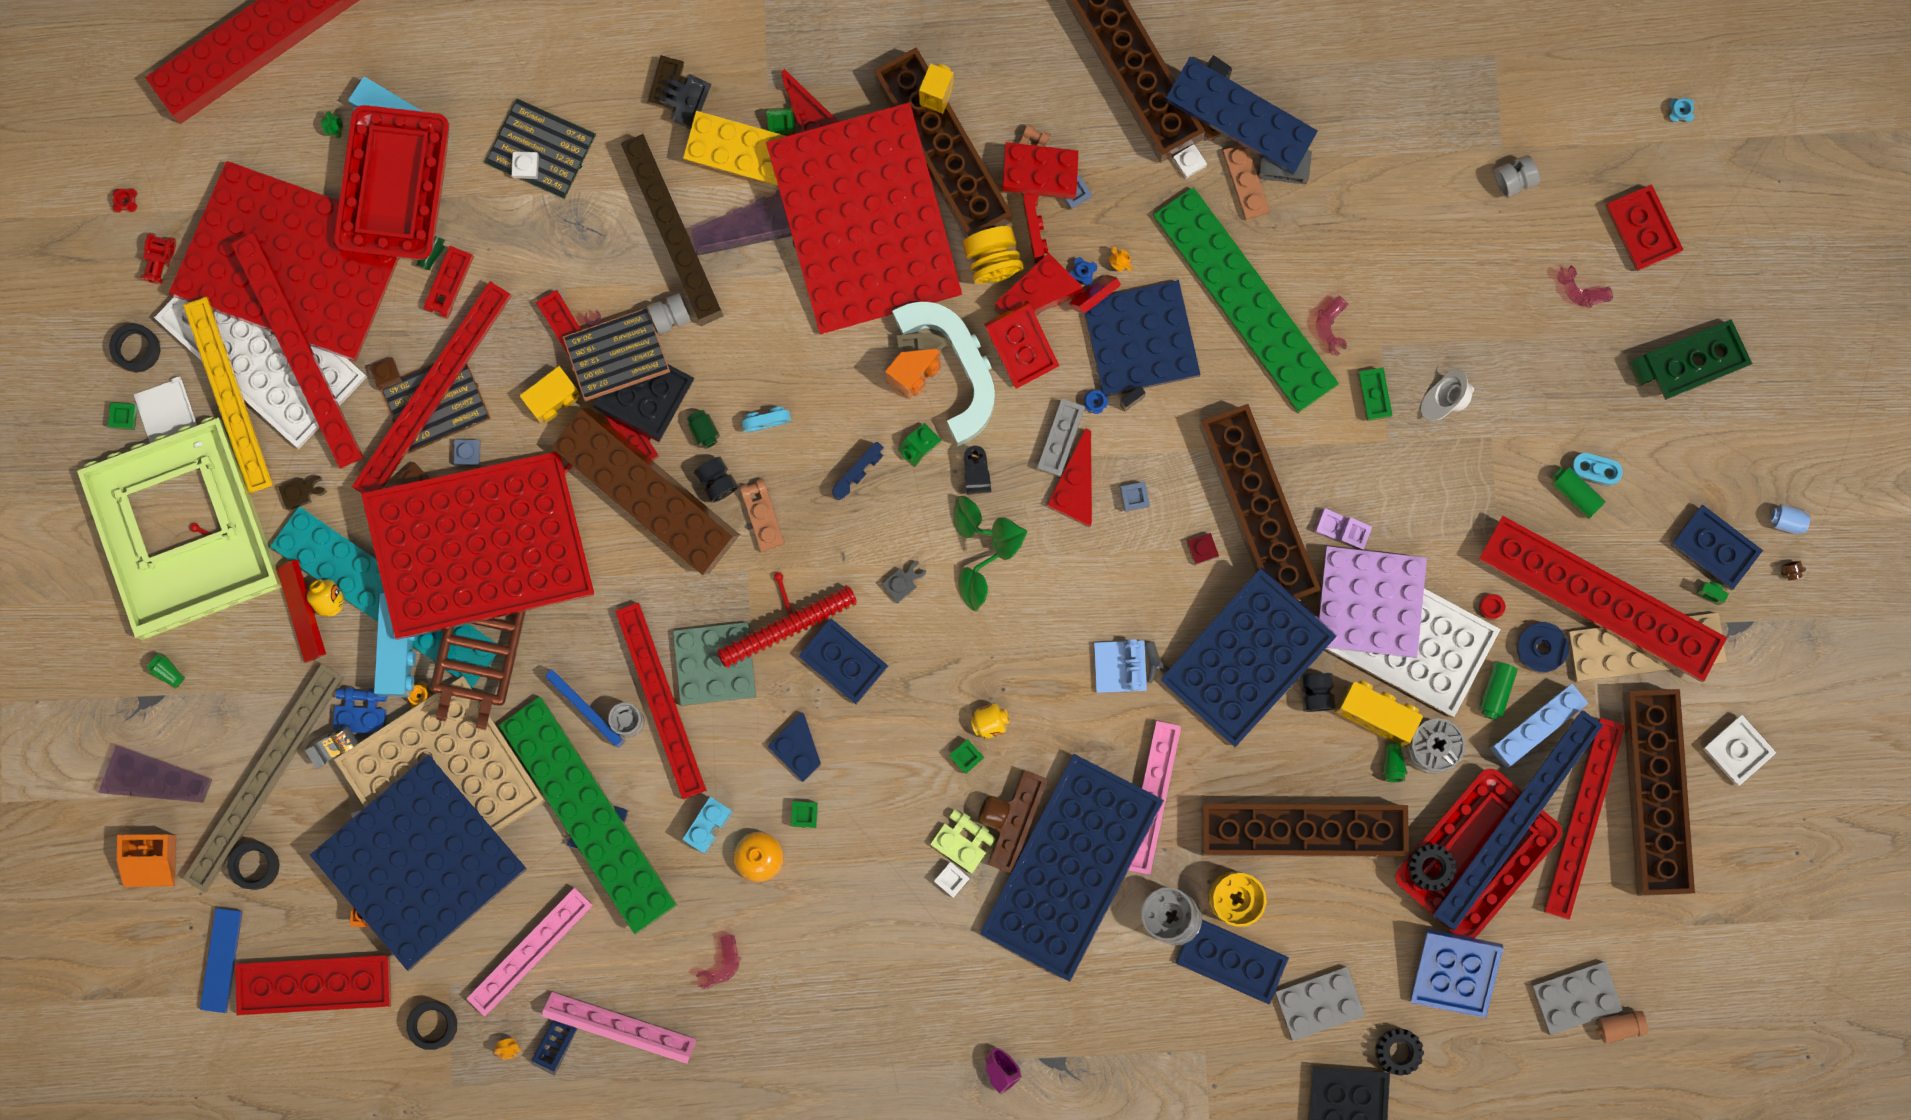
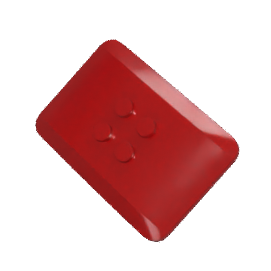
M360 105L354 109L351 115L334 234V242L339 249L346 252L424 260L429 257L435 239L447 156L449 122L445 116L439 113Z
M1489 768L1483 770L1412 851L1413 853L1419 847L1428 844H1437L1438 846L1445 847L1448 852L1452 853V858L1456 861V873H1454L1453 881H1450L1447 887L1436 891L1423 890L1421 887H1417L1414 884L1415 882L1410 879V873L1407 871V867H1409L1408 860L1412 856L1411 853L1396 871L1395 879L1399 887L1433 915L1522 791L1496 769ZM1542 809L1455 931L1445 924L1443 925L1454 935L1476 938L1562 836L1560 824ZM1430 857L1423 862L1422 870L1426 876L1434 878L1440 874L1441 864L1436 858Z

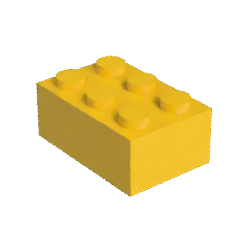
M1359 680L1358 683L1354 681L1347 687L1335 713L1396 744H1400L1402 747L1411 742L1423 718V715L1418 713V708L1408 703H1405L1403 706L1395 702L1396 697L1386 692L1379 694L1372 690L1373 686L1362 680Z

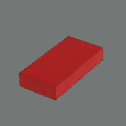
M1105 275L1069 302V305L1074 311L1086 313L1119 288L1121 283L1117 277Z

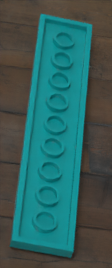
M299 506L270 547L290 561L298 560L300 568L317 580H333L347 601L378 622L380 593H384L376 559ZM470 624L454 627L453 635L497 644ZM443 630L417 635L416 641H413L412 646L436 662ZM450 645L447 659L488 668L497 654ZM446 669L457 678L464 676L472 688L481 679V676Z

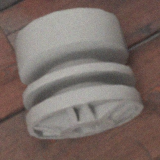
M1434 718L1425 721L1418 726L1411 742L1406 745L1407 756L1413 766L1424 773L1438 774L1445 772L1457 765L1465 753L1463 733L1456 724L1447 719ZM1435 741L1442 742L1443 746L1440 747V750L1432 748Z
M1172 887L1160 888L1152 892L1145 900L1141 910L1142 922L1146 931L1154 938L1169 945H1183L1192 941L1199 933L1202 925V912L1198 903L1183 891ZM1172 914L1179 918L1177 922L1170 918Z

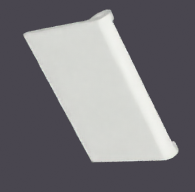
M175 377L170 382L134 394L150 443L155 442L154 439L161 435L171 436L177 434L178 430L182 427L192 426L193 428L197 426L181 377ZM197 442V443H195V444H194V448H197V447H199V446H202L203 443H202V442Z

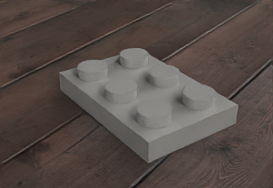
M1600 962L1532 985L1548 1035L1623 1011L1606 962Z
M1348 967L1275 992L1292 1041L1365 1016Z

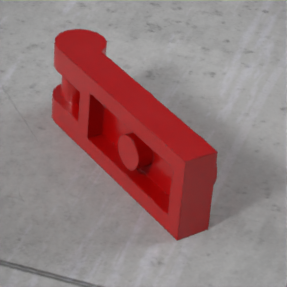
M1025 193L1023 205L1034 263H1038L1045 257L1044 254H1048L1046 239H1041L1040 230H1044L1042 215L1037 216L1036 213L1038 195Z
M449 246L426 299L424 310L431 313L433 311L440 313V316L446 319L450 317L454 302L473 261V254ZM439 295L446 298L443 304L437 302Z

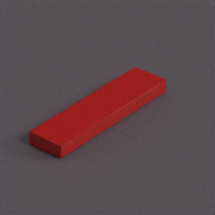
M292 560L278 567L277 573L304 663H308L326 655V651L313 608L307 600L308 591L299 561Z

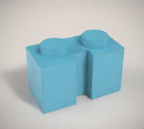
M710 797L682 840L702 853L707 854L717 839L712 833L717 826L723 829L734 812Z

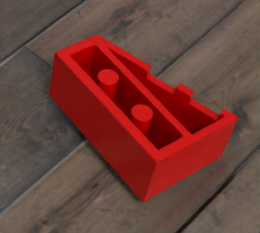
M1048 253L995 303V310L1001 315L1028 301L1037 316L1049 308L1056 307L1062 302L1079 296L1083 293V287Z

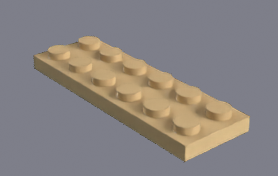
M1719 613L1689 616L1722 634ZM1603 628L1568 632L1575 682L1676 669ZM1724 645L1714 664L1727 662Z

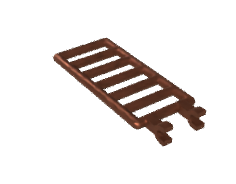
M526 611L515 613L513 623L494 618L470 623L511 632L508 646L453 635L454 627L443 630L430 689L433 692L441 693L436 720L446 722L451 697L455 696L482 702L476 728L486 730L492 704L498 706L505 704ZM450 645L505 656L502 671L449 660L447 657ZM448 669L500 680L497 695L442 684L444 670Z

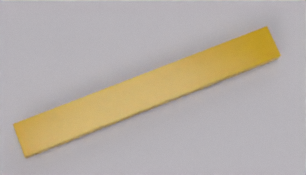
M204 297L184 304L183 307L248 493L251 494L272 487L274 484L209 298Z

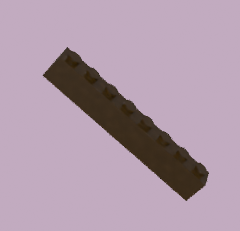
M644 134L621 143L700 325L703 326L724 317Z

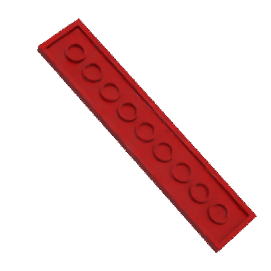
M1505 516L1500 518L1478 561L1700 682L1705 681L1728 638Z

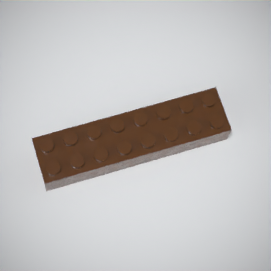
M1065 0L1159 162L1162 163L1191 145L1202 141L1205 130L1199 120L1165 101L1175 83V79L1129 1Z
M916 47L875 69L874 78L890 107L910 102L930 177L965 238L980 231L1006 226L1013 222L1011 210L949 102L943 114L920 105L919 90L929 67L918 48Z
M1249 404L1202 420L1199 427L1255 571L1257 572L1262 567L1298 600L1318 594L1321 591L1320 585Z
M591 408L580 409L551 447L701 575L710 573L740 536L737 531Z
M1680 689L1628 691L1623 693L1637 896L1695 893Z
M1201 805L1202 856H1409L1408 805Z

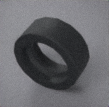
M136 323L125 324L118 328L112 335L109 344L110 355L115 363L125 370L135 373L143 372L153 367L159 359L161 351L160 341L157 336L145 326ZM132 334L143 335L149 342L148 353L138 362L127 361L121 354L122 343Z
M250 841L242 843L233 850L229 856L227 868L230 878L236 885L244 889L259 890L273 883L278 875L280 864L278 855L273 848L265 843ZM250 851L261 852L268 861L266 874L261 879L255 881L244 878L239 870V862L242 856Z
M426 1001L417 1005L410 1012L406 1030L410 1040L417 1047L424 1050H437L447 1046L454 1039L458 1021L454 1011L448 1005L439 1001ZM429 1010H436L442 1013L447 1021L445 1034L435 1041L424 1039L417 1029V1022L420 1016Z

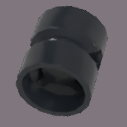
M721 456L707 461L693 472L700 485L706 486L704 491L711 503L726 498L739 488L732 474H727L728 468Z
M1332 673L1300 676L1301 691L1305 692V696L1302 697L1303 712H1320L1336 709L1335 695L1330 691L1334 688Z

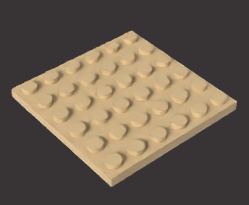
M464 676L450 684L472 690ZM441 693L434 694L334 759L364 807H367L428 754L496 833L545 802L491 717L489 716L486 730L476 728L481 702L452 696L446 722L436 720V714Z

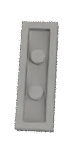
M1061 399L1037 470L1061 478L1085 406Z

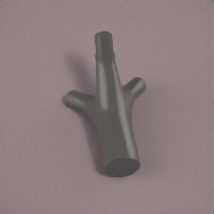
M1155 642L1145 644L1150 661L1149 683L1153 682L1156 670L1162 669L1165 672L1169 670L1161 661Z

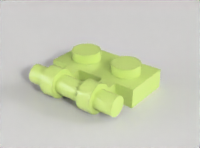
M954 810L949 817L957 823L954 829L944 824L930 845L972 874L986 854L985 851L979 848V845L983 841L991 847L996 838L988 833L989 830L984 826L981 828L971 821V817L966 813L961 814ZM963 828L976 836L972 842L960 835Z

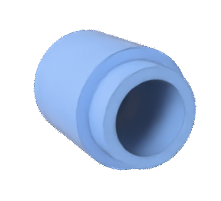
M1780 504L1778 508L1772 510L1770 522L1773 523V528L1796 535L1799 533L1805 534L1810 524V515L1805 514L1804 510Z

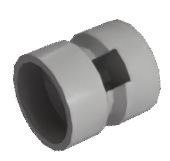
M1529 155L1514 160L1513 165L1507 163L1494 170L1497 185L1506 198L1520 193L1521 188L1527 190L1540 184L1538 169Z
M679 293L667 297L665 304L659 301L647 305L659 335L672 330L673 324L681 327L691 323Z
M627 702L615 705L608 716L611 729L626 738L635 737L640 734L645 725V717L642 711Z

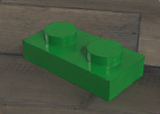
M1384 367L1359 371L1358 377L1367 421L1391 418L1393 414Z

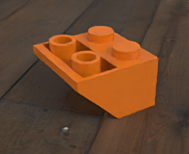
M928 349L901 352L885 371L886 381L909 400L913 395L917 397L926 386L924 384L925 380L929 376L933 378L940 370V351Z
M169 834L117 835L116 861L123 887L175 886L176 836Z

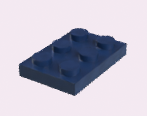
M1703 504L1671 543V546L1731 591L1734 590L1763 552L1760 547Z
M832 618L827 621L799 655V658L856 705L889 667Z

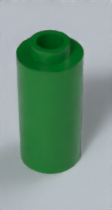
M1563 467L1560 468L1552 477L1555 480L1552 485L1588 519L1606 502L1570 467L1566 470Z
M1494 661L1479 706V710L1483 712V717L1497 720V717H1503L1518 668L1503 662Z

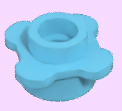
M1673 98L1669 102L1671 107L1669 118L1671 121L1685 120L1686 122H1691L1694 119V114L1692 113L1694 102L1692 99L1681 98L1678 100Z

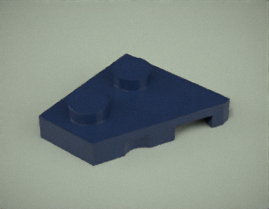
M801 712L767 747L805 782L821 766V762L806 717Z

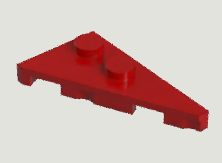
M785 69L781 72L783 83L791 100V106L801 132L840 122Z
M1085 429L1047 507L1089 528L1092 525L1091 431Z

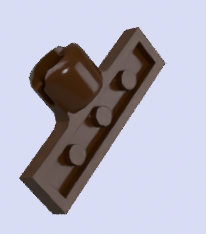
M1022 770L1010 801H1005L995 796H988L984 800L979 812V822L996 829L998 832V837L987 865L1010 874L1012 873L1047 783V778L1027 770Z

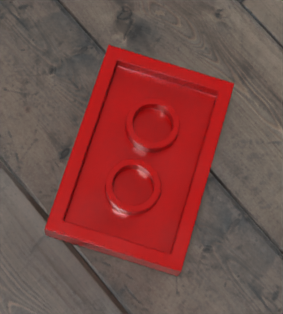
M1006 142L1004 146L1002 191L1075 199L1077 195L1079 151Z
M1652 184L1614 200L1605 206L1637 272L1684 251Z
M1028 301L984 323L1015 389L1059 367V363Z

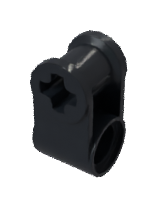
M970 446L964 453L967 495L990 493L991 481L986 452L980 446ZM973 452H977L978 456H982L977 464H973L971 459L968 460V458L972 457Z

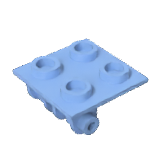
M1127 640L1123 642L1094 643L1096 693L1147 691L1144 641Z

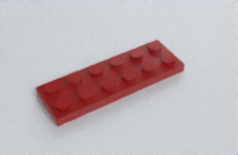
M390 955L235 964L236 1016L391 1007Z

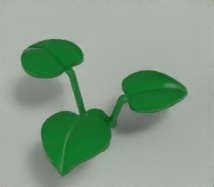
M958 496L954 508V524L959 534L965 538L973 537L975 532L992 535V546L996 550V554L976 565L973 570L970 567H965L959 575V591L964 602L973 611H978L986 601L988 594L986 579L978 571L997 558L1003 560L1011 559L1021 548L1028 531L1006 517L997 518L992 526V531L980 529L978 526L982 522V515L979 508L969 498Z

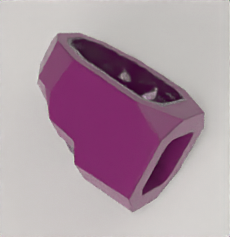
M992 1048L986 1053L984 1058L986 1061V1072L990 1077V1083L1001 1095L1022 1078L1020 1068L1011 1056L999 1048Z

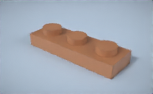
M1238 145L1223 150L1222 153L1245 221L1269 214L1270 211L1249 149Z

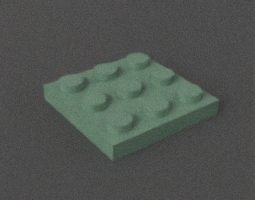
M748 622L673 631L681 706L756 698L752 657H745L743 662L739 660L737 665L731 664L730 668L727 669L723 666L717 653L718 648L721 647L723 649L726 644L732 645V641L738 642L740 637L746 638V634H750Z

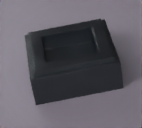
M1138 386L1124 396L1120 401V406L1124 412L1145 398L1146 392L1141 386Z

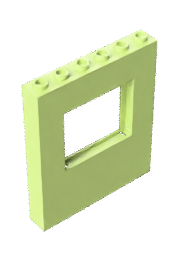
M206 418L198 426L193 428L192 426L182 427L178 430L177 434L171 436L161 435L156 437L153 443L147 445L144 443L137 444L131 447L129 452L123 454L121 452L113 453L107 456V460L89 462L84 465L83 469L77 471L131 628L137 639L145 640L282 588L274 559L253 500L248 493L224 421L219 418ZM197 442H202V443H203L202 446H199V447H197V448H194V444H195V443H197ZM200 468L222 531L149 558L127 495Z

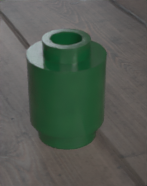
M705 410L697 411L687 418V426L698 447L703 446L707 449L718 443L717 439L720 437V434L709 414H706Z

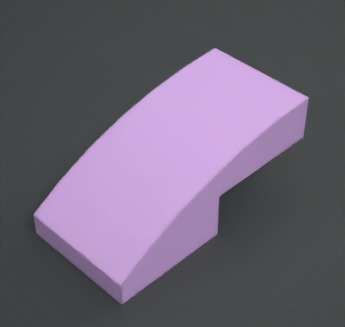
M1322 508L1313 532L1345 545L1364 550L1372 526Z

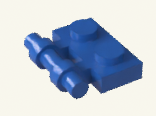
M355 687L336 689V699H345V707L335 706L333 729L348 725L353 733H376L386 726L387 710L377 709L378 701L387 702L388 697H379L374 694L373 688H369L368 691L356 690ZM355 700L368 701V708L355 707Z

